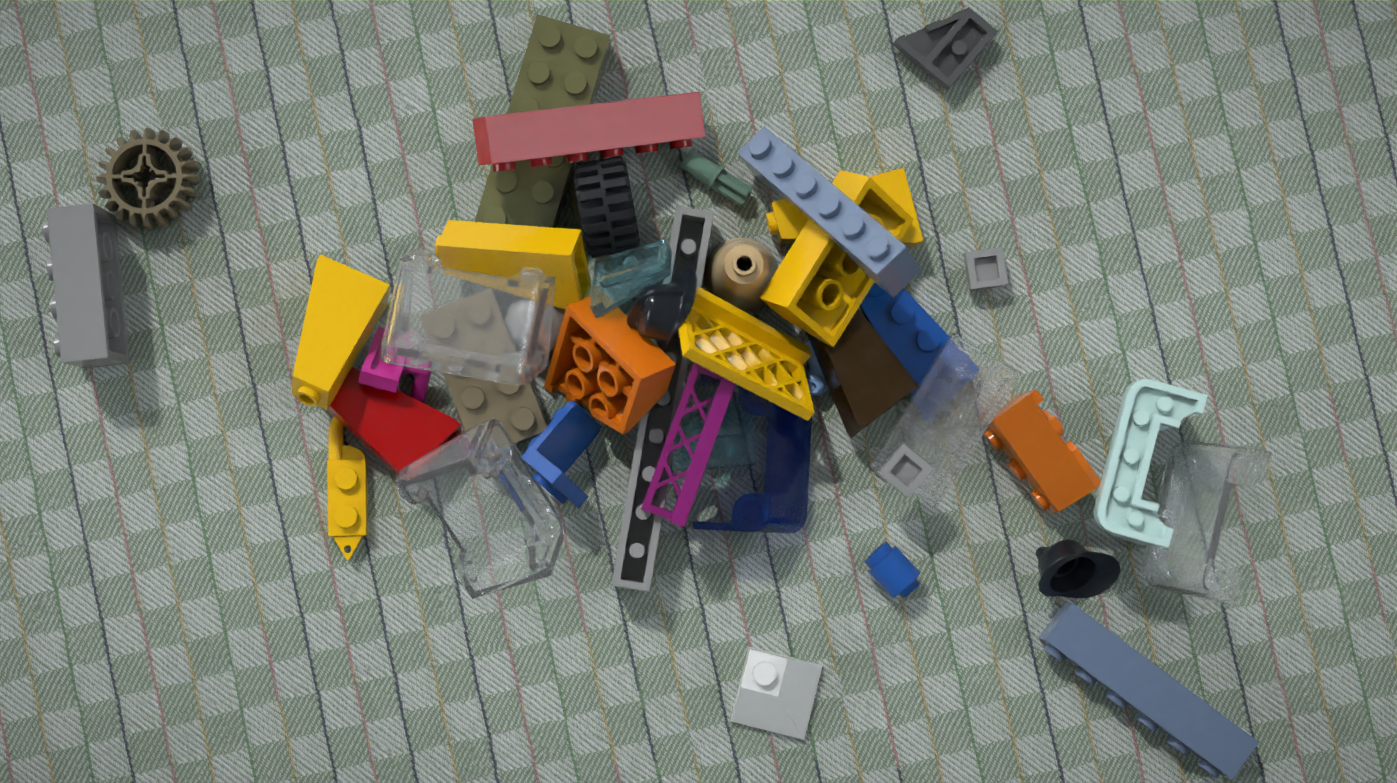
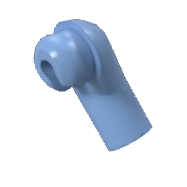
M808 340L804 344L810 347L812 356L807 360L809 368L806 378L810 394L819 395L825 393L828 386L812 345Z

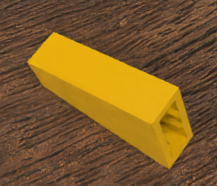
M904 168L870 176L879 187L914 219L900 242L907 248L919 246L923 242V237ZM785 199L773 201L770 206L771 213L765 214L770 235L777 234L779 244H793L809 218Z
M448 220L442 235H438L435 242V254L441 260L443 272L452 277L565 310L567 305L587 298L591 290L583 238L579 229Z
M321 254L316 262L293 370L292 395L307 406H318L328 410L388 305L390 284Z

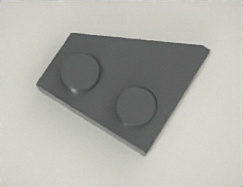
M966 8L954 13L947 19L935 21L926 25L921 30L898 37L894 41L893 46L948 91L998 31L971 8Z

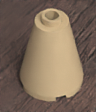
M750 238L730 239L717 246L708 257L704 271L705 285L709 293L748 313L766 304L759 297L778 269V264L771 251L762 243ZM737 265H746L750 269L748 271H741Z

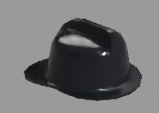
M690 267L682 268L669 284L644 287L630 309L626 319L627 325L637 329L641 335L656 340L657 346L661 350L667 348L673 335L684 323L694 304L697 292V276L695 271Z
M1070 539L1059 541L1050 547H1039L1036 550L1038 571L1041 576L1038 586L1039 591L1044 596L1089 598L1109 589L1116 582L1121 571L1120 564L1114 556L1105 553L1089 552L1077 541Z

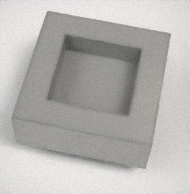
M1003 247L965 252L963 254L969 291L1007 286L1009 284Z
M903 441L881 467L879 474L909 498L934 469V466Z

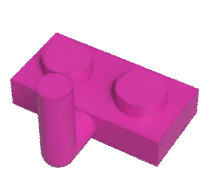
M378 327L361 368L358 383L396 393L403 372L413 374L415 377L410 396L424 402L432 368L426 362L409 358L415 337Z

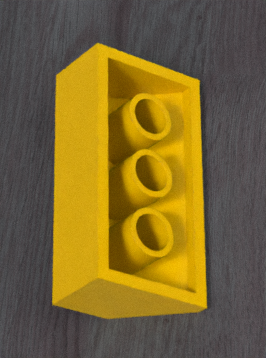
M840 170L832 182L841 192L901 241L914 219L870 177ZM809 219L759 298L782 318L827 345L834 347L871 289L874 281L824 231Z

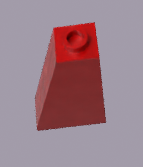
M352 367L329 406L328 411L408 486L461 434V424L456 419L399 390L394 393L358 383L360 370Z

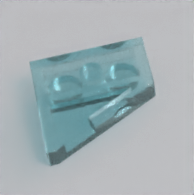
M667 239L595 259L590 308L596 318L604 316L637 296L644 287L655 285L671 275L672 249Z
M750 391L740 394L737 399L729 403L705 470L756 466ZM703 419L682 428L687 439L702 432L705 424ZM677 431V433H678V443H680V442H682L683 440H682V438H681L679 432ZM699 439L689 443L693 453ZM685 445L679 448L680 471L687 470L691 463V457Z

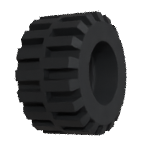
M622 156L576 163L573 176L588 253L592 258L638 250L640 238L625 160Z

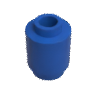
M887 541L881 544L864 561L870 568L868 570L870 575L892 598L900 594L904 599L920 584L916 578L921 572L896 546L891 547Z

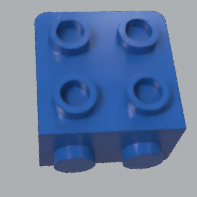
M573 400L569 401L555 412L551 423L545 430L530 441L526 452L521 458L536 471L532 478L559 502L564 504L569 499L580 508L589 496L568 478L565 472L595 439L601 428L580 405Z

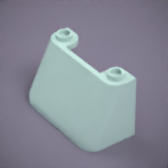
M1151 379L1137 380L1127 386L1122 397L1094 506V518L1101 529L1122 540L1139 545L1169 548L1174 529L1165 526L1160 521L1157 514L1160 504L1141 499L1158 431L1168 429L1169 427L1179 428L1181 420L1186 416L1203 414L1208 395Z

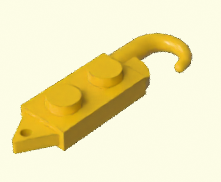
M333 417L328 429V536L334 538L346 560H351L363 537L368 536V465L366 455L360 449L343 445L344 425L336 417ZM347 546L351 547V552L349 553L345 551Z

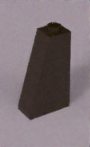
M857 309L834 347L827 345L806 332L846 432L851 438L919 386L859 309Z

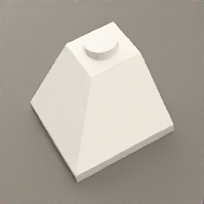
M748 647L730 721L804 740L823 665Z

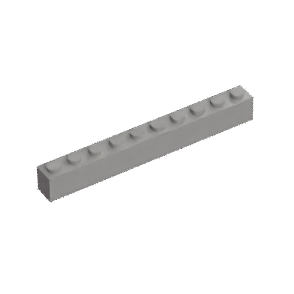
M676 206L663 284H669L682 268L690 267L696 273L697 286L702 288L714 212ZM678 330L673 335L667 348L662 350L676 363L667 392L639 420L611 586L646 592L651 590L663 517L641 508L685 388L689 359L682 355ZM674 450L670 452L667 459L670 468L672 466ZM665 468L659 482L669 478ZM668 484L657 488L652 504L665 507Z

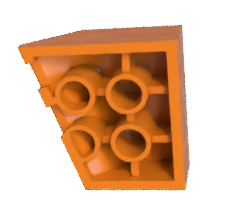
M603 292L567 305L543 388L551 393L560 391L566 395L567 402L573 400L578 405H584L590 409L592 417L625 434L667 392L676 363L650 338L641 335L637 329L628 326L626 320L628 316Z
M1035 389L1016 396L985 420L982 425L987 431L983 433V436L994 450L1002 449L1010 459L1007 466L1019 481L1026 479L1034 489L1030 495L1043 511L1049 508L1052 513H1059L1100 486L1101 480L1078 447L1071 441L1065 443L1062 440L1061 436L1064 434V427L1056 416L1051 415L1046 410H1041L1038 404L1044 399L1038 390Z

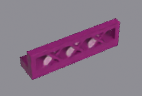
M695 362L693 363L645 496L642 510L670 519L669 522L676 525L685 526L736 385L734 382ZM698 373L720 380L715 396L701 403L693 388ZM690 395H692L696 405L686 409ZM712 402L708 416H706L702 406ZM698 409L705 422L701 433L687 439L680 425L683 415ZM678 431L683 441L673 445ZM699 439L693 453L689 443ZM685 445L691 457L690 466L687 470L673 475L667 462L668 456L671 451ZM665 468L669 478L659 482ZM686 475L682 488L680 489L676 479H679ZM672 482L678 495L673 511L652 504L657 488Z

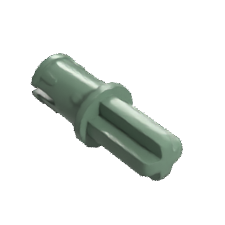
M694 149L687 153L679 169L681 171H685L707 185L706 190L711 191L713 189L739 206L744 205L752 193L751 186L724 170L725 165L721 164L718 166L695 152Z

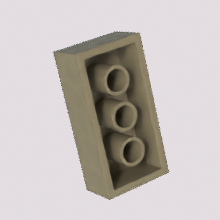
M492 288L420 316L477 459L483 460L530 441L545 430L549 424L515 339L507 327L506 317L497 294Z

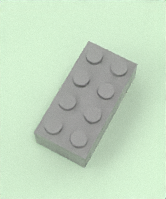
M93 203L47 208V220L43 221V234L46 242L50 243L51 258L47 259L46 267L48 277L54 283L55 296H52L50 299V308L53 318L57 319L58 334L54 336V349L57 357H61V363L84 369L130 364L115 215Z

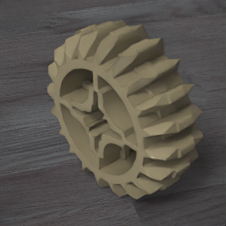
M145 128L143 137L136 130H130V142H127L122 137H117L116 141L120 148L117 151L110 147L105 148L106 153L112 158L109 162H98L101 168L107 170L106 174H100L96 177L97 182L107 185L98 192L101 198L109 199L105 204V208L110 212L117 211L115 218L120 222L128 220L129 226L134 229H138L143 224L144 229L153 231L156 221L161 228L166 229L169 225V216L176 222L182 221V216L178 210L183 208L190 212L193 209L192 205L186 202L189 196L192 198L199 197V192L191 188V185H197L202 182L200 176L191 174L200 167L197 161L189 160L193 155V151L189 147L181 148L183 141L177 136L170 139V134L165 130H161L156 136L154 130ZM156 151L167 153L171 157L176 173L161 170L160 161L156 159ZM139 156L137 165L133 169L125 171L129 163ZM151 173L158 177L155 180H150L148 186L140 182L150 178ZM123 186L137 188L138 198L142 200V208L133 207L128 202ZM174 188L170 196L160 204L161 194L167 189Z

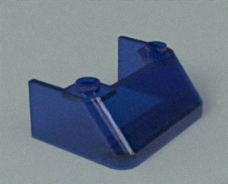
M705 374L700 376V386L718 387L720 380ZM736 384L735 388H739L738 400L741 408L750 415L768 417L764 494L748 493L739 497L733 505L731 523L693 521L692 529L781 534L795 533L804 526L807 519L812 417L807 421Z

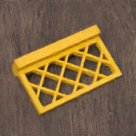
M697 286L691 312L678 329L683 357L808 421L815 414L804 369V364L812 356L810 347Z

